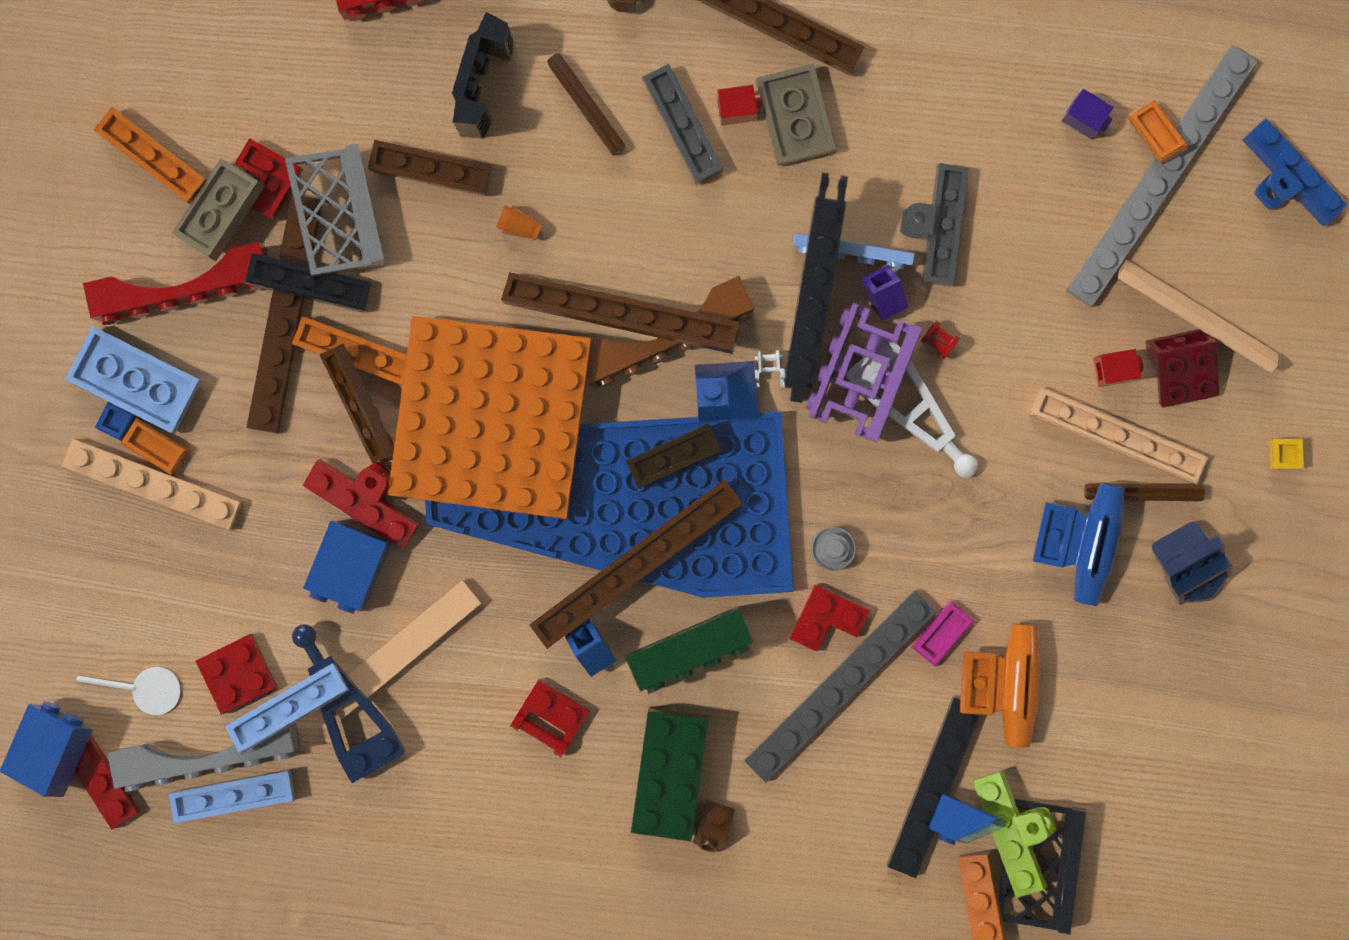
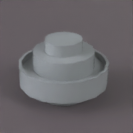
M824 528L812 540V558L817 565L825 570H842L852 562L855 556L856 547L854 539L850 533L842 528Z

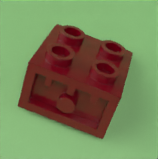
M1197 329L1145 340L1146 352L1154 359L1157 365L1158 396L1161 407L1219 395L1217 341L1212 336Z

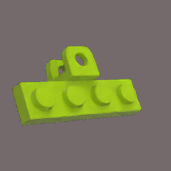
M1003 770L973 780L972 782L983 811L1007 821L1004 828L992 832L1016 898L1045 890L1047 885L1032 845L1044 841L1055 833L1056 826L1050 810L1046 807H1038L1019 813Z

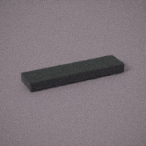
M251 253L244 284L364 313L371 282L335 273L311 277L310 269L307 266Z

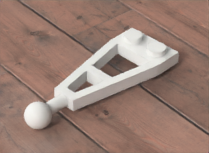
M883 339L876 354L890 359L886 371L892 372L901 348L898 344ZM863 357L847 371L845 379L850 383L872 390L881 364ZM910 360L906 374L922 401L905 416L891 407L888 417L935 452L943 449L954 461V470L957 475L962 478L972 477L978 470L977 460L972 455L963 454L951 441L956 436ZM862 396L873 406L878 407L881 400L880 397L876 396L875 400ZM927 409L943 433L937 440L913 423Z

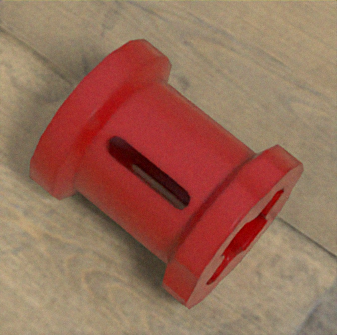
M936 320L920 342L923 344L928 343L941 353L940 357L942 359H945L956 346L960 337H953L940 327V322ZM934 335L940 337L943 341L946 342V344L940 342L938 339L934 337Z

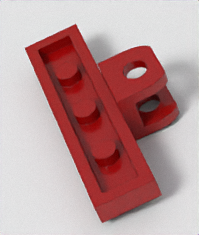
M319 459L315 462L302 485L402 550L408 546L421 524L384 500L388 494L391 470L379 462H374L364 468L354 481L322 459Z

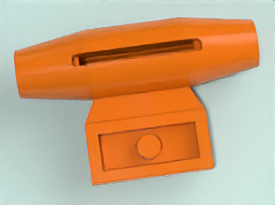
M1012 624L1004 659L994 653L963 651L960 712L964 714L993 715L998 711H1002L1006 746L1028 748L1032 740L1038 714L1041 671L1036 625Z

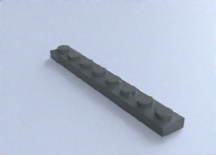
M913 591L744 761L766 783L936 611L916 591Z

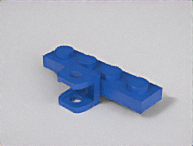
M1267 118L1261 121L1242 139L1272 172L1255 189V196L1267 209H1276L1286 200L1295 196L1324 227L1347 206L1342 198ZM1267 190L1273 192L1274 199H1270L1267 196Z

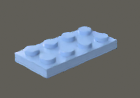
M92 326L65 380L173 434L176 433L202 380Z

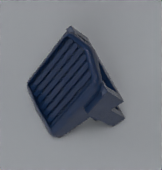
M1196 522L1187 523L1152 545V551L1164 570L1166 583L1180 605L1185 602L1211 601L1225 584L1227 578L1233 576L1232 564L1225 556V548L1219 537L1216 536L1210 540Z

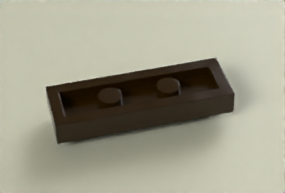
M708 423L635 456L626 462L640 489L721 452V448Z

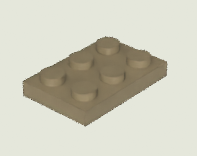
M814 63L756 78L758 93H760L761 104L777 166L836 151Z
M220 158L172 233L212 260L217 261L265 185Z

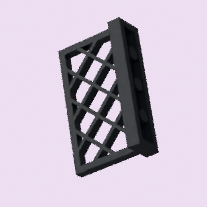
M1014 798L1016 805L1030 809L1046 807L1050 810V813L1057 812L1066 815L1062 828L1037 846L1036 844L1032 845L1034 853L1037 852L1047 865L1041 869L1042 874L1050 869L1057 879L1056 887L1047 893L1044 890L1039 891L1042 897L1029 906L1022 897H1018L1025 909L1017 915L1004 914V902L1015 894L1003 864L998 898L1002 920L1057 930L1058 933L1070 935L1086 811L1084 808H1071ZM1063 832V838L1061 843L1057 836ZM1054 839L1061 848V854L1057 859L1049 863L1039 849ZM1059 863V869L1057 874L1053 866ZM1008 885L1012 891L1006 895V887ZM1055 893V900L1053 904L1049 897ZM1046 900L1053 909L1052 922L1039 920L1032 909ZM1029 913L1032 918H1027V917H1022V916H1024L1025 914Z

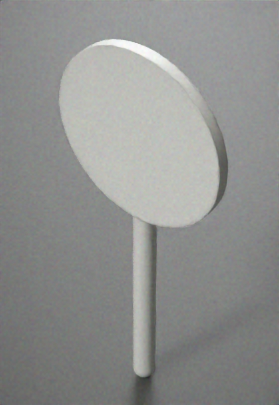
M152 667L144 670L137 676L134 684L83 676L76 678L78 682L132 690L133 699L138 708L150 715H162L171 711L177 705L181 696V685L177 676L172 671L163 667Z

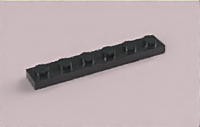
M955 697L951 699L887 862V867L914 878L918 875L934 831L929 829L941 796L942 794L949 796L980 714L961 713L960 699Z

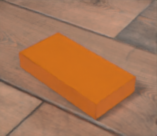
M1155 100L1129 115L1130 123L1161 165L1188 149L1187 143Z
M138 418L135 419L120 443L170 475L175 474L189 452V449Z

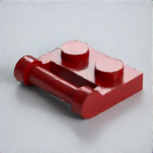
M538 679L510 727L516 731L521 729L555 750L554 754L561 758L590 710ZM531 711L564 731L565 735L562 740L527 720L526 716Z

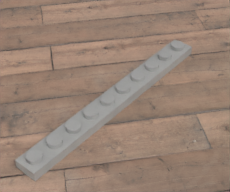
M1233 45L1227 50L1175 127L1187 143L1188 149L1163 165L1155 157L1066 289L1068 293L1089 307L1094 305L1256 64V60Z

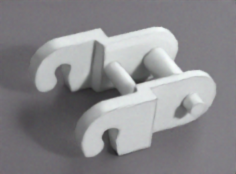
M776 350V354L761 355V351H758V356H754V360H758V370H755L756 390L760 389L759 374L762 372L780 373V387L785 388L784 369H780V359H783V355H779V350ZM762 361H776V367L762 368Z

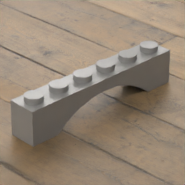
M296 723L243 754L238 753L235 745H232L223 751L210 755L182 756L161 751L145 743L108 752V759L114 789L125 787V791L129 792L144 788L145 782L155 781V786L174 782V776L184 775L185 780L204 776L203 770L214 768L215 773L233 770V764L244 762L245 767L262 764V758L274 756V761L293 757L292 752L300 749Z

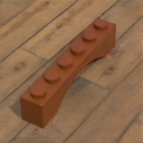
M737 276L713 287L697 313L737 321L741 324L751 318L749 314L754 311V306L740 276ZM602 338L591 345L587 378L591 387L597 384L598 388H602L615 381L614 376L622 372L626 376L641 370V364L650 359L653 363L667 358L669 356L668 351L679 347L680 351L693 345L661 338L637 343L615 342Z

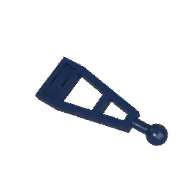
M307 624L297 626L292 632V641L297 647L305 649L314 666L308 668L309 675L312 676L333 663L336 665L349 689V692L321 707V711L336 757L351 783H354L403 755L406 750L392 725L331 656L326 659L323 658L315 644L316 631L314 628ZM354 699L379 727L381 732L346 751L333 710Z

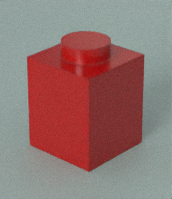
M753 85L717 90L721 126L756 121L757 112L762 111L760 93H754Z
M1136 349L1102 354L1093 358L1099 387L1141 379L1144 366L1143 360L1140 355H1137Z

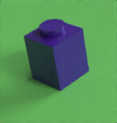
M1082 89L1061 121L1092 139L1098 132L1103 134L1112 121L1109 114L1114 107L1087 90Z
M889 265L862 278L870 305L881 320L909 307L901 280Z

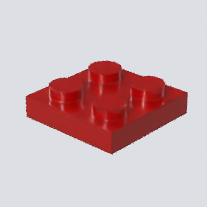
M248 634L195 660L221 715L278 688L253 634Z

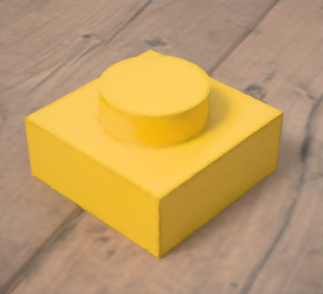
M1270 439V469H1304L1303 439Z

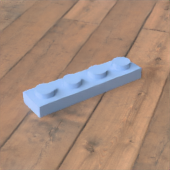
M794 233L792 245L799 246L798 252L805 253L808 235ZM840 241L837 259L845 260L846 254L858 256L857 262L872 265L875 264V259L887 261L886 266L889 265L891 268L904 270L905 264L912 265L914 253L846 241Z
M332 663L226 725L225 728L238 753L243 754L349 692V689L336 665Z
M290 770L168 793L173 824L295 800Z

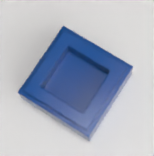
M108 401L94 428L122 441L137 416Z

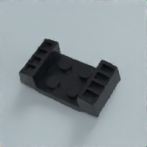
M485 12L478 30L468 37L452 90V95L455 99L452 122L461 137L484 139L492 123V117L487 106L478 103L481 94V87L478 86L481 75L486 76L490 64V59L487 58V55L509 61L512 57L513 39L508 23L488 12Z

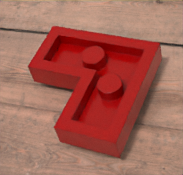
M249 138L234 164L259 178V182L265 185L251 208L274 221L292 190L285 158ZM293 165L295 175L299 177L303 169L298 165Z
M814 585L789 639L817 652L829 625L857 638L870 610Z

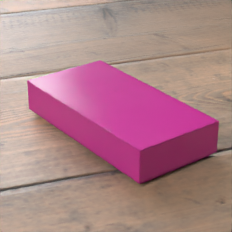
M949 601L911 647L936 667L974 620L953 602Z

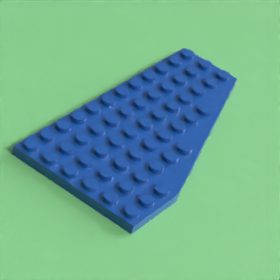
M781 412L758 413L759 418L698 422V417L581 424L568 519L425 500L427 525L602 571L725 479L743 504L640 581L702 598L793 592ZM708 423L710 424L721 452L640 489L638 488L626 462L627 460Z

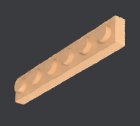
M76 439L71 440L61 466L227 530H232L243 503Z

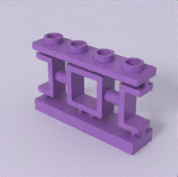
M853 302L851 309L845 308L839 325L844 326L840 337L834 336L828 353L833 354L829 365L823 364L817 381L822 382L818 393H811L806 409L811 410L810 418L820 420L826 424L832 410L858 419L859 423L855 435L878 443L921 334L922 327L911 323L909 325L899 320L894 334L866 324L870 315V309L863 308ZM858 316L860 321L857 330L871 334L865 349L850 344L847 354L844 355L842 351L855 318ZM900 334H906L892 372L886 371L890 359L876 354L881 340L884 339L897 344ZM854 354L881 364L872 390L844 380ZM834 372L839 373L835 385L849 390L845 402L842 406L828 400L825 410L821 411L820 407ZM878 390H884L870 428H865L868 415L854 410L859 396L862 395L875 400Z

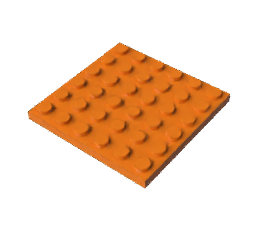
M412 315L387 495L568 519L592 339Z

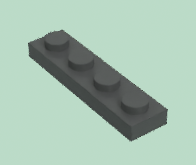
M667 64L643 76L642 80L695 183L698 184L722 172L723 168L670 65Z

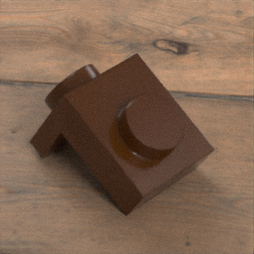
M706 800L693 843L699 845V848L707 852H721L727 841L735 809Z

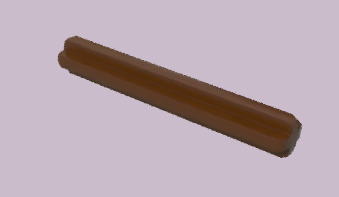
M556 53L547 60L548 66L612 155L622 152L625 149L624 142L562 55Z
M1100 483L1085 484V499L1094 500ZM1113 484L1125 488L1124 500L1200 502L1205 498V489L1202 485Z

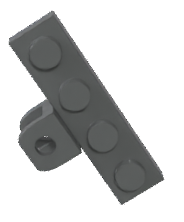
M939 163L936 169L932 205L914 203L902 212L900 232L907 237L927 239L922 276L923 283L948 287L954 285L968 167Z

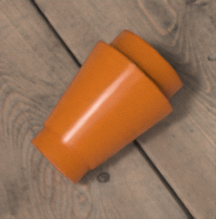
M504 205L496 228L503 230L502 233L531 238L533 240L537 239L542 227V223L537 222V220L515 206L511 208Z

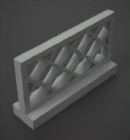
M358 144L348 145L345 149L285 158L311 277L365 267L370 269L381 267L384 262V256ZM340 158L342 170L337 178L322 169L327 160ZM321 161V163H320L319 165H316L315 163H313V162ZM307 164L315 171L306 183L295 175L293 165ZM318 173L333 182L325 195L310 185ZM343 175L345 178V183L340 181ZM298 184H300L301 186H303V189L301 190L300 193H299ZM336 185L348 192L349 199L343 207L329 198ZM306 190L322 199L314 211L302 205L301 197ZM324 202L340 211L332 224L317 215ZM349 204L351 205L352 212L347 210ZM304 212L310 216L307 222L305 219ZM343 214L355 222V229L350 236L335 227ZM313 219L328 228L320 241L308 233L307 227ZM331 231L346 239L338 253L324 244ZM356 232L359 242L353 238ZM311 242L317 245L313 251ZM352 243L361 249L363 260L351 262L343 257L342 253L348 244ZM319 248L335 257L330 266L316 268L314 256ZM338 260L343 262V264L335 265Z

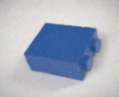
M330 521L303 589L311 591L309 597L326 603L327 599L338 602L337 608L354 614L355 610H365L391 543L340 522Z
M46 701L42 705L28 704L0 772L43 797H64L93 729L82 724L83 719L69 713L65 715L60 712V706Z

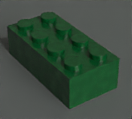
M736 606L630 652L626 655L625 659L639 691L641 692L646 689L648 694L664 688V681L675 677L677 682L693 675L692 669L703 665L704 669H708L721 663L720 657L731 652L732 656L735 657L749 651L748 645L753 643V640L741 612Z
M648 708L631 833L691 842L709 720L708 716Z

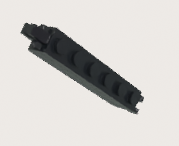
M822 172L818 196L814 198L785 368V384L792 385L790 401L802 403L805 388L812 389L813 383L816 381L847 203L844 199L848 176L841 175L837 185V199L825 198L830 180L829 173Z

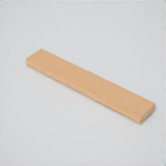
M1127 259L1120 266L1118 279L1266 371L1272 373L1278 366V353Z
M1043 387L1040 388L1029 416L1193 485L1198 484L1209 458Z
M462 580L348 676L363 694L369 698L481 605L482 602L465 581ZM352 699L334 711L341 719H344L359 704Z

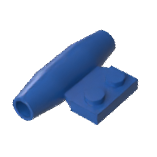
M1100 483L1087 517L1074 507L1045 501L1032 560L1062 568L1076 564L1074 600L1079 603L1098 606L1111 576L1123 527L1124 487Z

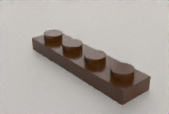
M374 140L368 164V170L371 172L480 196H486L492 169L491 165Z
M340 344L320 354L321 360L371 462L374 463L393 455L392 438L386 432L380 420L379 412L373 405L366 391V385L359 377L353 364V358L346 350L344 344Z

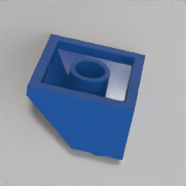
M754 361L694 365L698 422L759 418Z

